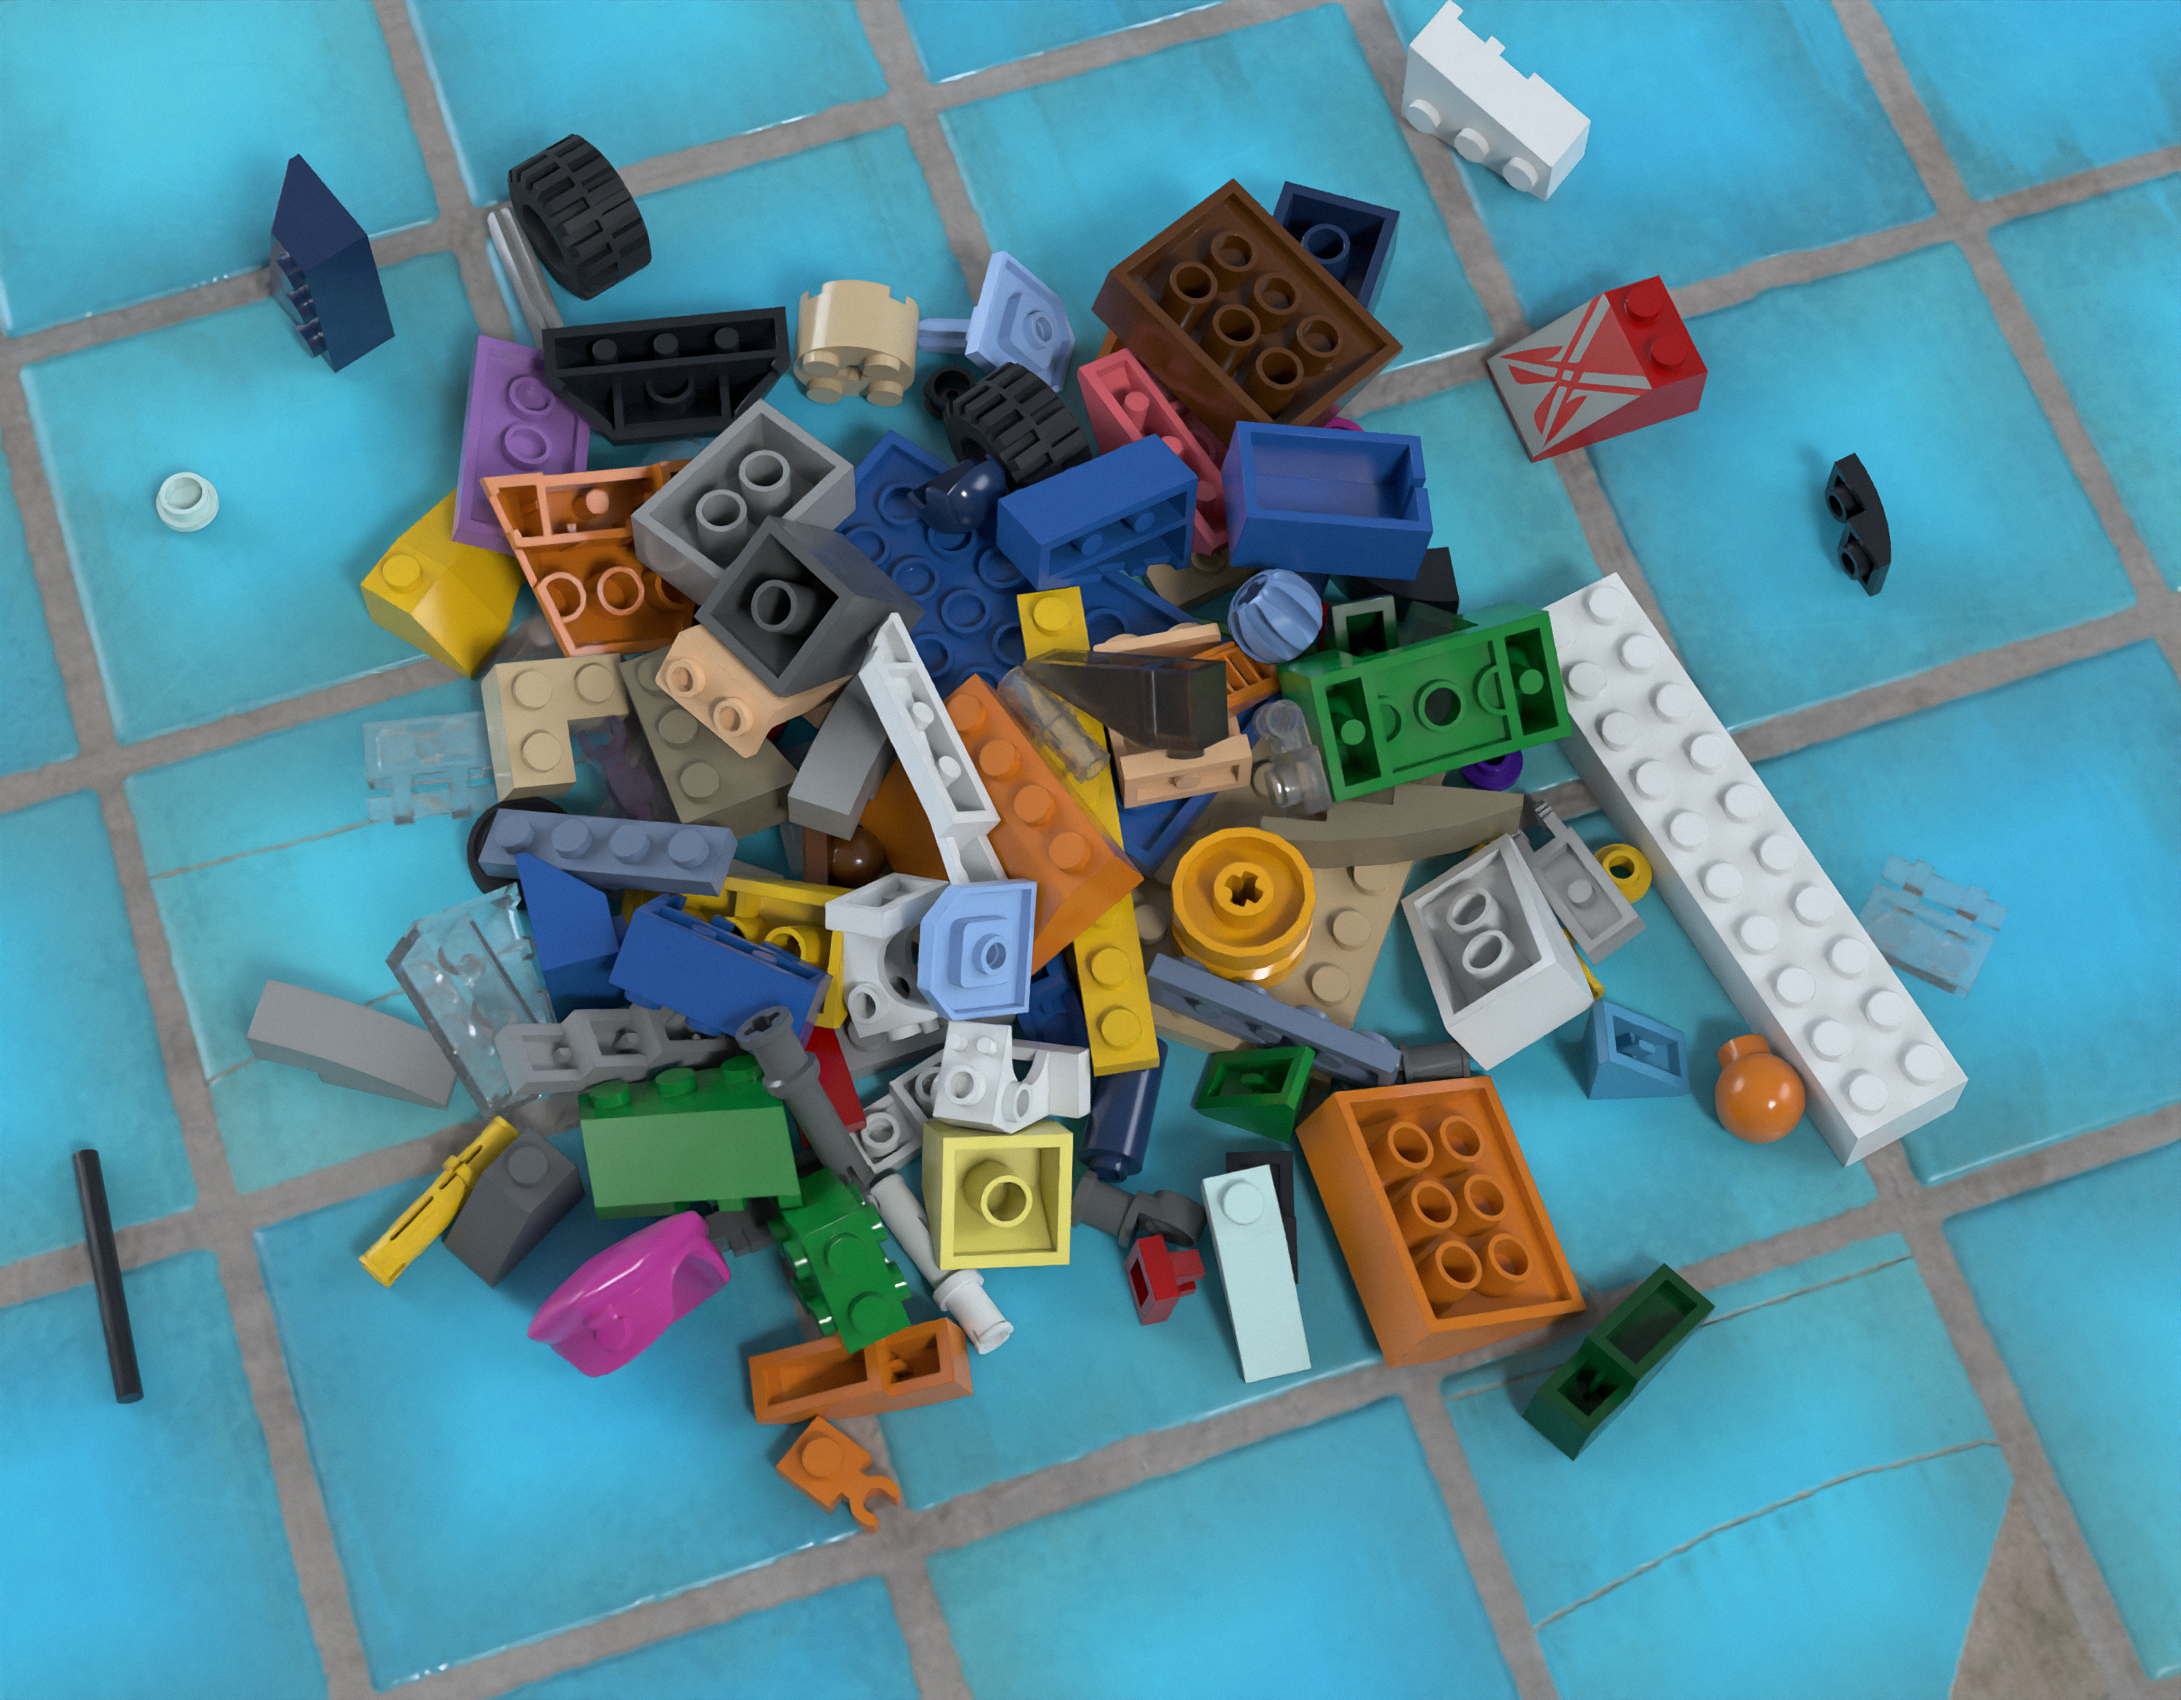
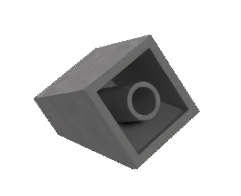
M768 515L694 617L779 697L787 698L859 672L869 648L867 638L890 613H899L909 634L926 610L842 533Z

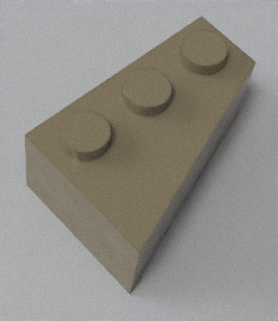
M673 644L618 664L630 701L679 824L730 828L738 840L789 820L787 796L798 771L765 737L757 754L749 758L742 757L656 684L655 677Z

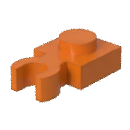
M819 1415L775 1467L777 1476L829 1515L842 1500L850 1505L855 1523L862 1530L875 1534L880 1525L879 1520L864 1508L868 1499L874 1496H882L895 1506H898L902 1501L900 1489L892 1480L879 1475L867 1477L864 1474L872 1464L871 1454Z

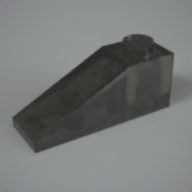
M1059 648L1023 661L1024 675L1139 747L1165 749L1167 758L1178 760L1200 758L1205 755L1206 748L1229 738L1226 661Z

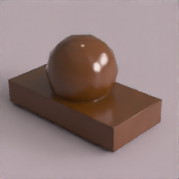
M802 826L803 882L856 890L876 881L881 874L885 861L883 846L878 838L867 829L856 827L852 839L849 841Z

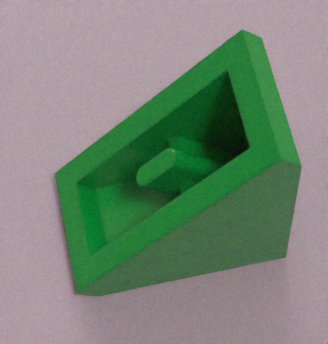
M1308 1046L1215 1052L1194 1109L1208 1118L1290 1145L1311 1089L1316 1052Z

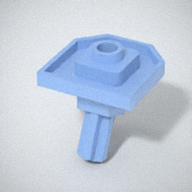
M1006 251L991 255L977 307H974L971 319L927 318L919 322L917 339L918 348L922 352L964 354L975 363L976 367L981 368L988 375L1006 362L1018 363L1040 377L1055 392L1063 389L1075 343L1063 299Z
M1023 878L948 885L923 917L919 925L920 942L917 988L941 1018L959 1021L1029 1012L1037 893L1036 881Z

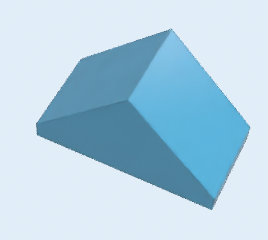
M1600 1000L1592 1004L1582 1039L1588 1100L1676 1097L1691 1093L1684 1032L1606 1000Z

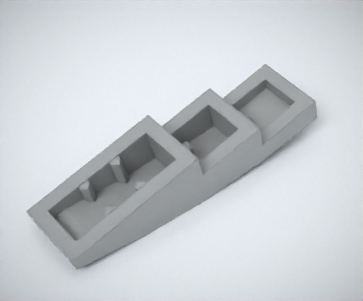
M634 1003L628 1009L573 1010L562 1023L506 1024L493 1037L513 1096L589 1090L598 1084L616 1080L634 1084L655 1080L660 1073L674 1068H690L697 1072L721 1066L724 1061L736 1056L753 1055L747 1050L742 1049L734 1036L724 1032L720 1036L704 1034L686 1025L684 1022L686 1016L664 1006L660 1010H652Z

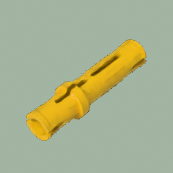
M496 1115L476 1140L458 1157L451 1155L442 1164L444 1171L436 1181L412 1203L376 1243L357 1259L367 1273L383 1287L389 1289L410 1263L460 1213L482 1172L520 1133L506 1120Z

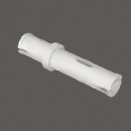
M893 1174L878 1182L870 1190L872 1195H868L866 1200L868 1203H872L879 1216L901 1244L903 1250L910 1256L935 1290L932 1297L939 1309L951 1312L973 1342L979 1354L989 1353L1002 1345L1010 1337L1009 1334L1014 1331V1327L1005 1319L982 1288L984 1279L977 1269L939 1270L936 1266L927 1213L905 1184L904 1178L901 1174Z

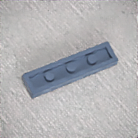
M498 808L478 863L487 876L520 879L514 855L528 852L588 885L719 897L738 841L732 830L726 827Z
M1157 953L1147 974L1150 1002L1264 1049L1308 1046L1316 1052L1313 1069L1363 1089L1393 1086L1397 1079L1402 1051L1393 1048L1390 1041L1378 1033L1369 1030L1354 1032L1331 1023L1330 1018L1316 1008L1306 1005H1298L1294 1008L1274 1000L1262 987L1248 981L1239 980L1235 983L1210 974L1206 966L1189 957L1177 956L1173 959Z

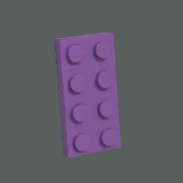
M480 334L477 337L472 349L451 541L516 556L479 479L483 477L543 472V476L587 472L590 425L546 387L542 350Z

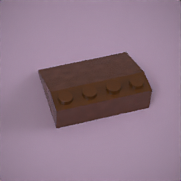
M1234 178L1111 269L1091 309L1228 448L1237 421L1323 428L1390 364L1404 348Z

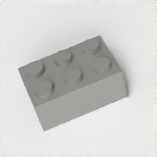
M760 398L631 515L636 558L699 606H702L768 515L833 531L856 510L854 465Z

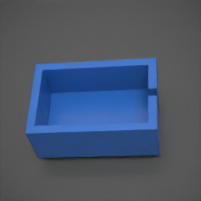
M1244 421L1236 422L1221 470L1231 567L1271 570L1279 568L1297 572L1402 580L1416 579L1433 534L1428 489L1423 488L1426 474L1420 436Z

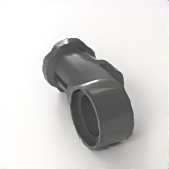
M1090 1169L1083 1175L1071 1202L1072 1227L1077 1228L1082 1223L1117 1237L1118 1245L1129 1249L1138 1230L1152 1236L1162 1234L1163 1239L1167 1242L1181 1247L1194 1248L1197 1246L1207 1223L1205 1208L1184 1195L1166 1190H1158L1154 1195L1139 1190L1134 1195L1099 1181L1098 1173Z

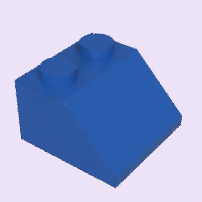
M528 852L514 855L542 973L557 1023L563 1022L573 1010L616 1009L632 1005L633 1003L624 997L626 990L608 983L628 929L625 915L611 917L606 894Z

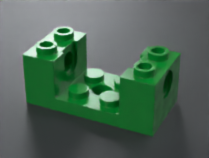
M1509 600L1452 616L1455 632L1363 658L1332 649L1276 665L1301 786L1338 803L1572 736L1549 611ZM1446 688L1451 696V709L1444 719L1431 723L1425 714L1426 699L1434 690Z

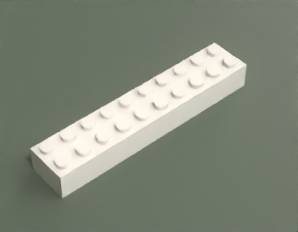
M1617 572L1543 608L1542 610L1549 611L1573 734L1556 741L1626 845L1638 849L1646 857L1652 868L1651 882L1752 1032L1765 1037L1771 1053L1788 1062L1798 1074L1805 1088V1110L1843 1167L1845 1168L1953 1110L1969 1079Z

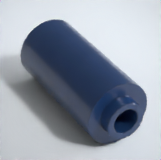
M1156 1037L1160 1067L1095 1077L1090 1099L1091 1112L1086 1116L1078 1159L1088 1169L1097 1172L1099 1180L1114 1183L1124 1182L1127 1176L1136 1175L1142 1171L1169 1050L1168 1045L1158 1037Z

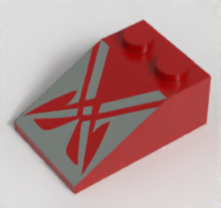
M1659 275L1604 292L1486 361V369L1531 463L1697 411L1708 370Z

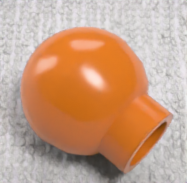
M1750 1034L1740 1036L1721 1046L1717 1052V1059L1722 1072L1714 1089L1716 1114L1722 1125L1735 1137L1755 1144L1771 1143L1788 1135L1801 1120L1806 1103L1804 1084L1793 1067L1788 1062L1773 1055L1766 1038L1761 1035Z

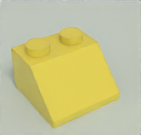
M1044 1117L1012 1134L956 1127L943 1121H923L922 1191L936 1266L939 1270L1070 1264L1073 1133L1051 1117Z

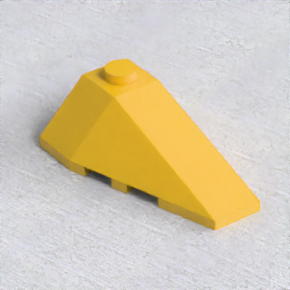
M456 487L393 543L361 582L360 587L372 622L471 680L508 634L514 617L513 607L521 585L526 584L527 578L516 556L451 541L457 495Z
M728 872L719 897L682 894L687 897L683 910L709 924H711L714 915H721L735 923L732 934L760 946L762 941H769L832 975L831 984L815 1025L831 1029L841 1027L849 1013L843 999V932L826 929V903L852 892L854 889ZM624 888L621 915H625L627 927H629L635 909L665 892Z

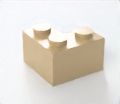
M620 653L500 663L492 667L481 682V690L498 803L527 797H539L546 800L561 799L577 782L570 736L613 732L629 715L624 680L618 665L621 663Z

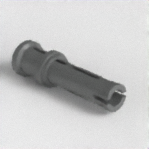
M783 1005L773 1006L753 1015L738 1028L735 1037L742 1049L751 1050L765 1075L762 1083L765 1090L774 1098L785 1101L823 1168L829 1166L844 1185L852 1182L847 1172V1168H849L851 1174L859 1179L864 1188L867 1187L875 1176L874 1171L865 1161L828 1095L818 1081L821 1073L819 1069L820 1062L815 1053L804 1050L791 1028L794 1019L789 1008Z

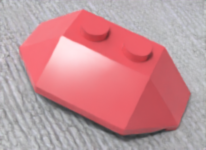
M1128 347L1080 367L1077 377L1100 455L1102 456L1123 445L1133 443L1156 433L1198 476L1192 552L1211 556L1229 548L1221 474L1228 447Z

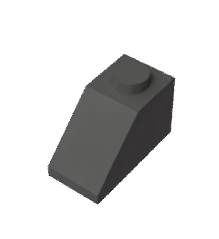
M528 1126L482 1172L444 1242L445 1248L488 1286L494 1289L586 1196L577 1166Z

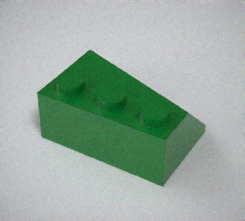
M754 1055L736 1056L724 1061L721 1067L697 1072L690 1068H674L660 1073L655 1080L629 1085L627 1082L619 1080L608 1081L594 1086L589 1093L578 1095L580 1123L598 1220L676 1215L687 1209L691 1201H707L708 1203L718 1205L719 1212L744 1211L747 1206L746 1199L778 1196L780 1208L803 1207L782 1099L774 1098L765 1090L762 1083L765 1074Z

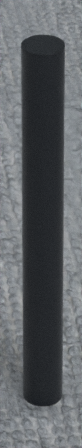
M85 1149L72 1155L73 1167L116 1400L120 1404H129L141 1400L144 1397L99 1152L94 1149Z

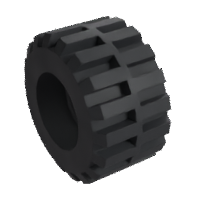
M570 134L508 171L507 179L511 202L527 238L551 274L564 288L583 301L591 300L648 266L651 262L652 256L648 232L632 195L605 156L583 137L577 134Z
M1006 362L945 405V409H943L946 434L958 463L973 458L981 464L987 461L985 455L990 453L1005 472V496L1062 473L1068 468L1093 460L1085 435L1065 403L1046 382L1018 363Z

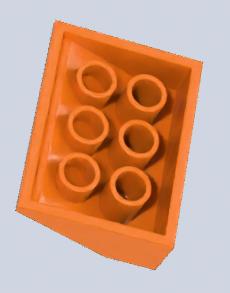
M975 673L942 702L1001 819L987 834V837L1008 880L1024 878L1037 882L1032 976L1145 880V878L1008 700ZM898 757L881 782L875 799H870L865 806L859 823L878 838L883 846L886 860L896 873L950 882L929 818Z
M1490 1075L1334 1092L1295 1129L1389 1369L1441 1361L1580 1316L1588 1310Z

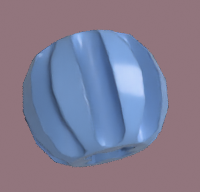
M1279 568L1274 570L1267 569L1251 577L1236 592L1228 608L1227 621L1231 636L1245 654L1258 662L1283 664L1299 656L1318 635L1322 626L1323 615L1321 599L1313 587L1295 572Z

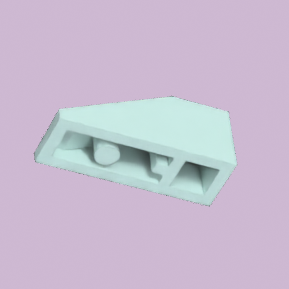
M1269 1164L1203 1179L1200 1191L1245 1384L1311 1369L1285 1231Z

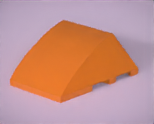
M693 459L660 461L651 466L544 476L543 472L483 477L479 479L565 658L613 653L628 655L652 652L673 644L679 632L691 628L695 602L636 558L631 515Z

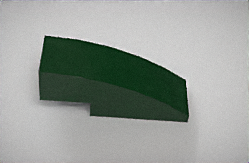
M1663 1263L1590 1332L1579 1350L1538 1388L1522 1417L1574 1461L1652 1381L1710 1316L1716 1306L1668 1265Z

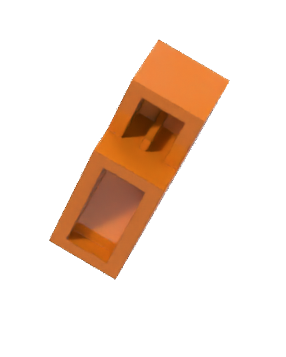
M947 1317L906 1327L850 1355L836 1336H831L748 1358L756 1422L760 1425L813 1422L818 1415L824 1420L845 1419L926 1406L974 1395L965 1331Z

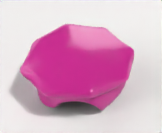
M696 1211L676 1214L628 1236L595 1255L574 1272L542 1304L529 1324L527 1337L533 1341L548 1344L556 1354L569 1361L580 1372L589 1377L604 1376L623 1367L654 1343L668 1326L716 1294L731 1279V1273L723 1255L708 1239L709 1221L707 1218L701 1217Z

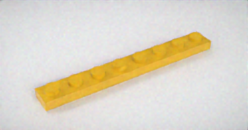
M1080 587L1017 595V606L1039 741L1124 851ZM1129 892L1072 941L1094 1077L1160 1067L1132 893Z

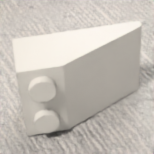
M1507 833L1400 900L1446 1031L1485 1071L1490 1070L1592 1007V1004L1595 1003L1579 959L1514 840Z

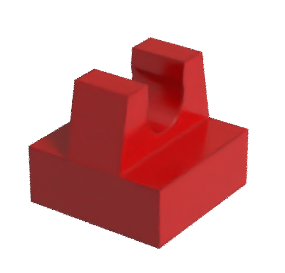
M1162 1234L1137 1239L1124 1263L1125 1272L1142 1326L1167 1321L1179 1298L1194 1294L1197 1289L1194 1281L1203 1279L1205 1275L1198 1249L1168 1253Z

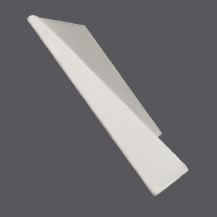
M890 613L867 638L869 648L858 675L929 818L951 885L1008 880L987 837V834L1001 819L899 613Z

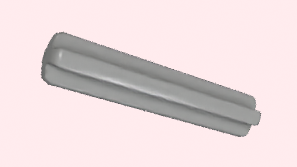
M505 207L501 211L490 213L487 219L489 230L535 344L539 350L543 351L542 329L565 326L532 245L517 218L514 208Z

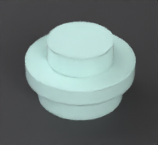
M181 472L172 475L162 484L156 499V507L162 522L166 526L179 532H193L204 528L215 518L219 509V497L216 489L207 479L195 473Z

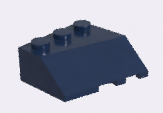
M297 154L288 161L271 229L270 294L296 325L293 328L294 333L306 353L313 359L321 355L336 373L394 337L395 333L368 235L302 156Z

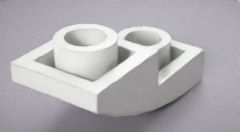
M944 1049L889 1082V1094L863 1110L867 1128L850 1133L865 1161L874 1171L875 1176L870 1183L872 1188L922 1153L923 1121H941L933 1117L934 1109L931 1104V1088L935 1077L941 1071Z

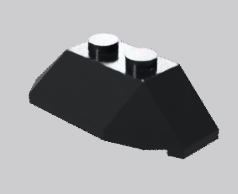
M785 306L542 329L546 387L614 447L718 437L760 398L764 400L791 365Z

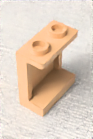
M1182 623L1170 628L1167 632L1140 637L1134 634H1122L1093 647V669L1098 699L1124 809L1250 786L1252 753L1247 734L1241 735L1237 717L1234 716L1198 736L1161 687V683L1180 663L1197 654L1220 646L1221 634L1217 623L1206 625Z
M699 624L678 633L655 677V682L742 757L749 758L757 754L771 728L799 715L817 729L821 728L832 707L856 673L796 695L782 698L775 694L706 627Z

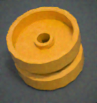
M1253 827L1221 829L1198 840L1180 859L1171 887L1170 929L1172 948L1176 955L1192 958L1206 966L1210 974L1232 983L1239 980L1248 981L1267 990L1286 981L1304 961L1312 935V918L1316 902L1313 873L1300 851L1278 834Z

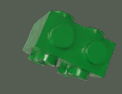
M827 1166L798 1180L803 1207L780 1208L778 1196L769 1197L777 1216L767 1221L770 1234L783 1258L788 1257L797 1275L790 1279L796 1296L805 1313L812 1315L824 1339L834 1334L850 1355L911 1325L902 1304L903 1301L911 1298L909 1287L897 1263L894 1260L888 1261L880 1245L881 1242L888 1238L876 1209L871 1202L865 1204L860 1191L853 1181L844 1185L830 1167Z

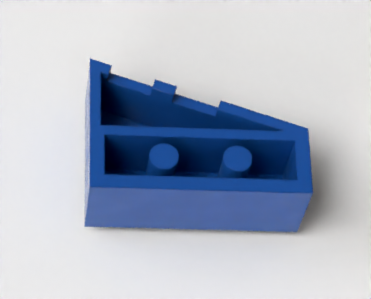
M1154 433L998 499L996 546L1037 591L1100 582L1104 572L1124 570L1130 577L1146 574L1148 566L1169 563L1174 570L1188 569L1191 563L1198 476Z
M665 892L635 909L608 983L626 990L624 997L627 1000L647 1009L660 1010L664 1006L686 1016L685 1024L701 1033L720 1036L724 1032L734 1037L738 1028L753 1015L764 1009L783 1005L788 1007L793 1015L794 1020L791 1028L804 1049L807 1047L831 984L832 975L769 941H762L760 946L732 934L735 923L721 915H714L711 924L683 910L687 897L680 893Z

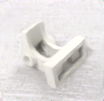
M892 873L826 903V929L843 932V999L860 1038L886 1032L888 1041L892 1042L913 1036L922 1031L926 1034L940 1029L937 1018H939L941 1025L949 1023L948 1019L941 1018L917 988L918 966L913 964L911 944L913 933L921 924V920L947 886L951 885V882ZM901 978L907 981L910 989L909 994L902 988Z
M949 1020L941 1071L935 1077L931 1088V1104L934 1109L933 1117L956 1127L1012 1134L1047 1115L1079 1119L1091 1112L1090 1048L1012 1039L1011 1025ZM1012 1059L1033 1061L1027 1077L1022 1082H1018L1016 1079Z

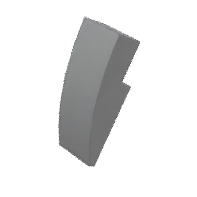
M859 672L849 682L832 707L813 741L787 796L789 822L849 841L852 839L868 799H875L895 752V748L858 675Z
M271 979L266 981L246 1036L256 1058L318 1072L324 1083L447 1111L466 1054L465 1047L390 1015L327 994Z

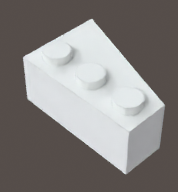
M1448 0L1409 45L1401 116L1406 118L1420 132L1432 134L1456 148L1467 160L1481 163L1503 176L1517 190L1530 192L1546 202L1584 156L1591 121L1535 72L1527 80L1500 56L1506 47L1493 36L1484 43L1457 19L1463 10L1453 1Z

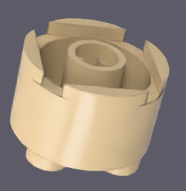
M836 280L823 283L821 294L810 298L809 290L803 293L799 300L793 371L796 377L807 386V397L813 401L826 404L841 401L843 395L865 396L870 403L883 407H892L902 403L903 392L913 384L915 375L920 314L917 303L906 295V301L903 304L890 298L891 287L863 280Z

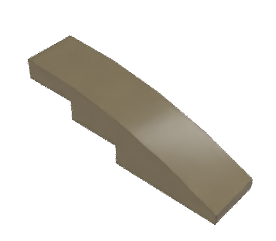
M1404 783L1394 786L1392 804L1350 800L1335 803L1328 799L1326 822L1261 815L1260 830L1278 834L1298 849L1309 868L1326 869L1394 864L1453 853L1496 840L1506 833L1508 835L1516 834L1521 818L1524 794Z

